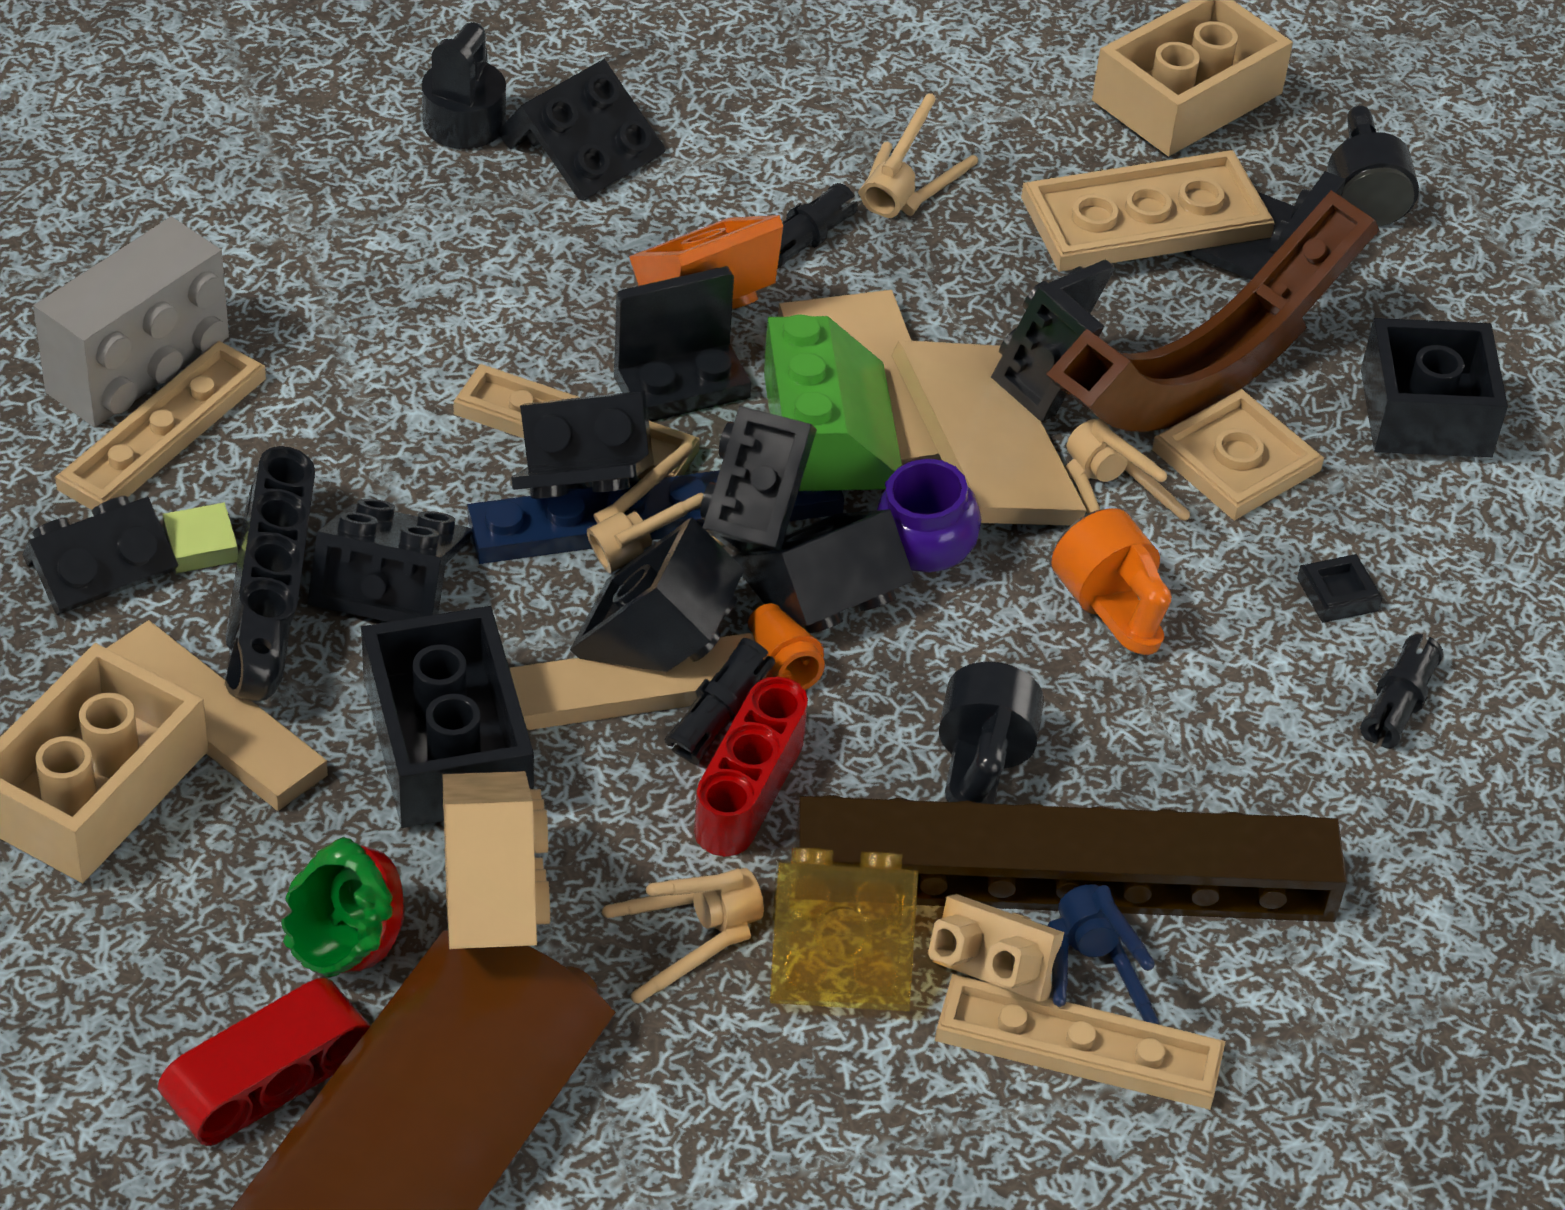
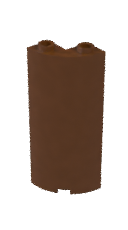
M443 930L231 1210H477L616 1012L597 993L598 988L595 981L579 968L565 967L530 946L449 949L448 930Z

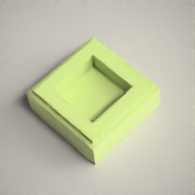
M225 502L162 514L165 535L178 563V567L175 570L176 574L237 562L238 546Z

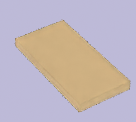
M1233 150L1023 183L1021 199L1058 272L1073 270L1079 266L1086 268L1105 259L1110 263H1117L1272 237L1275 224Z
M892 290L779 303L778 317H790L799 314L830 317L884 363L902 466L910 461L926 458L942 460L891 356L899 340L911 341Z
M899 340L891 356L941 459L956 466L965 476L968 487L974 492L981 513V523L1071 526L1085 515L1087 510L1042 422L991 378L1002 357L999 353L1000 346Z

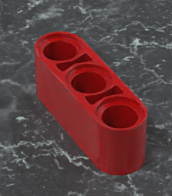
M779 676L768 677L757 682L752 687L699 781L696 793L694 834L701 848L713 855L733 856L745 851L750 846L802 750L808 698L803 687L792 679Z
M316 978L179 1056L162 1073L158 1082V1091L200 1144L205 1146L216 1145L333 1076L371 1025L332 980Z

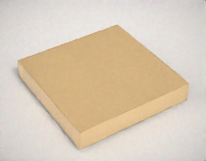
M1243 389L1236 391L1155 436L1152 448L1157 455L1234 521L1320 472L1324 461L1322 455Z

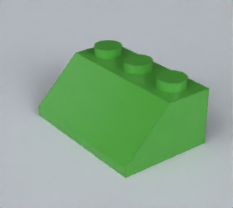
M799 314L790 317H768L764 377L769 413L809 423L817 429L799 491L886 489L885 482L889 480V477L897 468L902 466L884 363L828 316Z

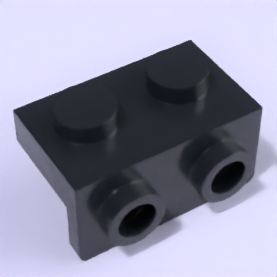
M127 496L116 497L92 509L93 517L74 524H70L67 517L59 518L39 526L32 532L34 538L28 541L22 555L27 567L35 566L56 615L171 573L177 569V560L148 496L131 503Z

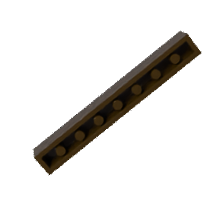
M836 795L822 797L800 796L796 828L795 900L945 906L947 896L958 894L999 909L1058 911L1060 900L1067 892L1082 885L1095 884L1098 886L1106 885L1110 888L1114 902L1122 914L1335 922L1347 884L1338 818L1310 817L1307 815H1250L1239 812H1178L1171 809L1157 811L1111 809L1103 806L1082 808L1043 806L1040 804H986L972 801H914L904 798H843Z

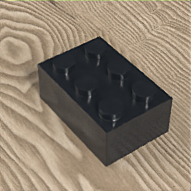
M491 606L361 626L363 678L401 828L444 821L442 774L525 771L529 788L534 789V752Z

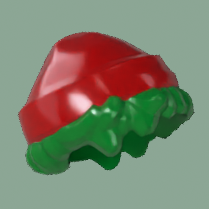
M346 837L339 838L319 850L316 856L310 860L303 871L296 875L290 884L285 900L291 911L281 921L283 931L286 933L283 942L291 950L292 955L301 962L303 967L329 978L338 976L340 973L356 972L375 966L386 957L394 945L402 928L405 915L402 884L397 868L392 860L381 851L361 846Z

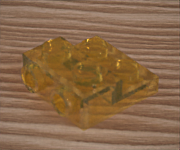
M792 847L791 861L776 860L769 988L770 1003L910 1011L918 870L902 867L903 854L861 852L860 865L833 863V850Z

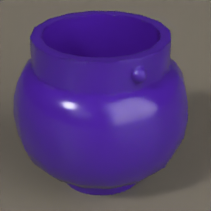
M927 458L910 461L897 468L889 477V480L885 482L886 490L881 495L877 510H891L912 571L930 573L947 570L959 564L967 557L977 544L982 519L976 496L968 487L965 476L956 466L943 460Z

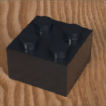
M1374 318L1361 366L1374 452L1493 458L1508 404L1492 324Z

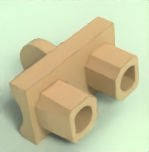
M955 894L947 896L943 916L934 923L928 955L936 964L1040 1002L1050 998L1052 967L1062 945L1064 932L1034 922L1030 917L1018 913L1011 914Z

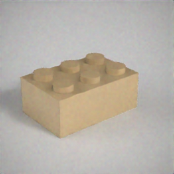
M1191 0L1100 48L1092 101L1169 157L1282 94L1293 42L1234 0Z
M94 643L0 737V839L83 884L209 751L203 698Z
M525 771L442 774L449 949L537 945V925L550 924L549 881H546V869L543 867V858H535L534 853H548L547 810H544V799L541 797V789L529 788Z

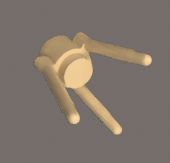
M929 93L924 97L890 157L892 144L890 142L882 144L867 180L858 191L863 204L869 211L886 218L897 216L901 210L905 214L912 216L921 203L978 164V157L971 155L915 192V173L907 163L903 162V159L935 103L936 98L933 94Z
M1101 419L1088 420L1072 432L1066 446L1067 452L1073 460L1065 466V469L1076 483L1087 514L1100 510L1089 478L1108 482L1120 476L1125 470L1179 519L1186 521L1190 518V512L1159 483L1167 479V473L1157 466L1155 462L1114 433Z
M686 442L615 503L594 514L597 524L587 529V536L596 557L608 573L623 568L642 554L645 548L651 546L652 539L650 533L701 507L704 493H698L644 521L635 511L628 515L624 514L693 452L694 446L692 443ZM712 536L721 546L724 545L722 542H720L718 539Z
M737 868L718 875L650 883L646 887V893L649 896L609 904L602 909L604 917L614 918L694 903L697 917L703 927L706 929L715 927L721 931V933L634 990L631 994V1000L634 1003H641L726 947L749 940L751 933L748 923L761 920L764 904L759 884L753 873L748 868Z

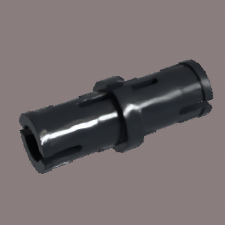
M835 183L809 204L804 203L801 205L800 203L789 210L786 220L782 222L783 233L778 268H781L789 259L810 244L814 248L819 246L826 240L828 231L846 218L852 217L858 211L857 201H852L844 208L841 206L855 197L849 187L841 183Z
M1423 634L1409 636L1402 647L1403 650L1394 667L1383 672L1377 683L1376 693L1378 697L1368 716L1364 718L1360 726L1361 734L1365 740L1376 743L1383 728L1387 727L1389 730L1381 746L1391 749L1399 744L1402 732L1412 713L1422 710L1429 693L1427 684L1444 656L1441 645L1435 639L1429 637L1422 653L1416 654L1423 640Z
M742 638L727 662L715 674L712 680L704 679L695 691L698 698L691 705V708L682 720L677 723L664 739L668 746L673 747L672 751L694 765L700 763L721 731L725 729L730 721L733 722L752 687L761 681L776 664L772 656H767L769 652L764 647L751 639Z

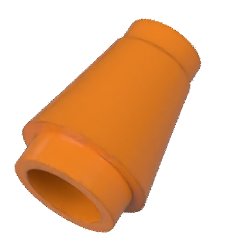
M769 603L756 608L748 619V628L753 633L755 642L764 647L769 652L767 656H772L776 662L773 668L766 674V677L779 676L790 678L799 683L804 690L812 687L821 678L825 669L822 644L785 613L780 606Z

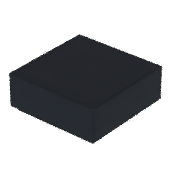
M1357 554L1300 565L1297 579L1322 623L1379 611L1382 596Z

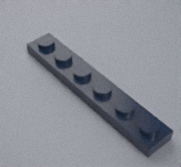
M720 470L665 477L624 514L628 515L635 511L644 521L698 493H704L710 482H717ZM639 481L630 483V488L617 491L593 492L591 487L568 490L567 495L532 499L531 496L467 504L468 523L472 529L471 535L478 563L484 564L592 549L587 536V529L597 524L594 514L615 503ZM842 490L798 491L790 521L843 513L844 496ZM701 507L650 533L651 539L658 540L664 538L691 517L703 527L705 519L701 518Z

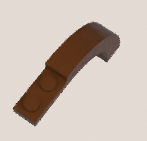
M1331 190L1254 278L1226 306L1192 332L1160 348L1129 354L1119 353L1090 330L1086 329L1046 375L1062 391L1112 427L1125 431L1146 432L1177 425L1245 387L1289 348L1307 328L1302 317L1378 233L1377 223L1375 219Z

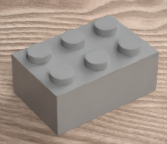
M172 216L33 305L45 393L94 428L113 415L122 414L127 411L135 400L160 383L164 384L171 381L182 368L196 360L218 341L223 342L229 337L222 250Z

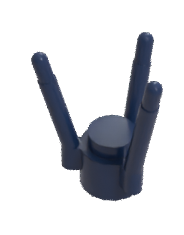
M1082 885L1067 892L1060 900L1058 906L1061 918L1048 923V927L1064 932L1062 945L1052 967L1054 1005L1062 1007L1066 1004L1068 945H1071L1087 957H1100L1109 953L1143 1021L1160 1025L1152 1004L1122 946L1121 940L1144 970L1150 971L1154 968V959L1116 906L1110 888L1106 885Z

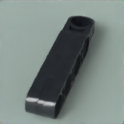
M277 446L269 448L262 453L245 507L225 635L226 645L230 650L225 686L233 697L255 702L270 698L282 681L290 626L299 597L315 467L307 455L291 447Z

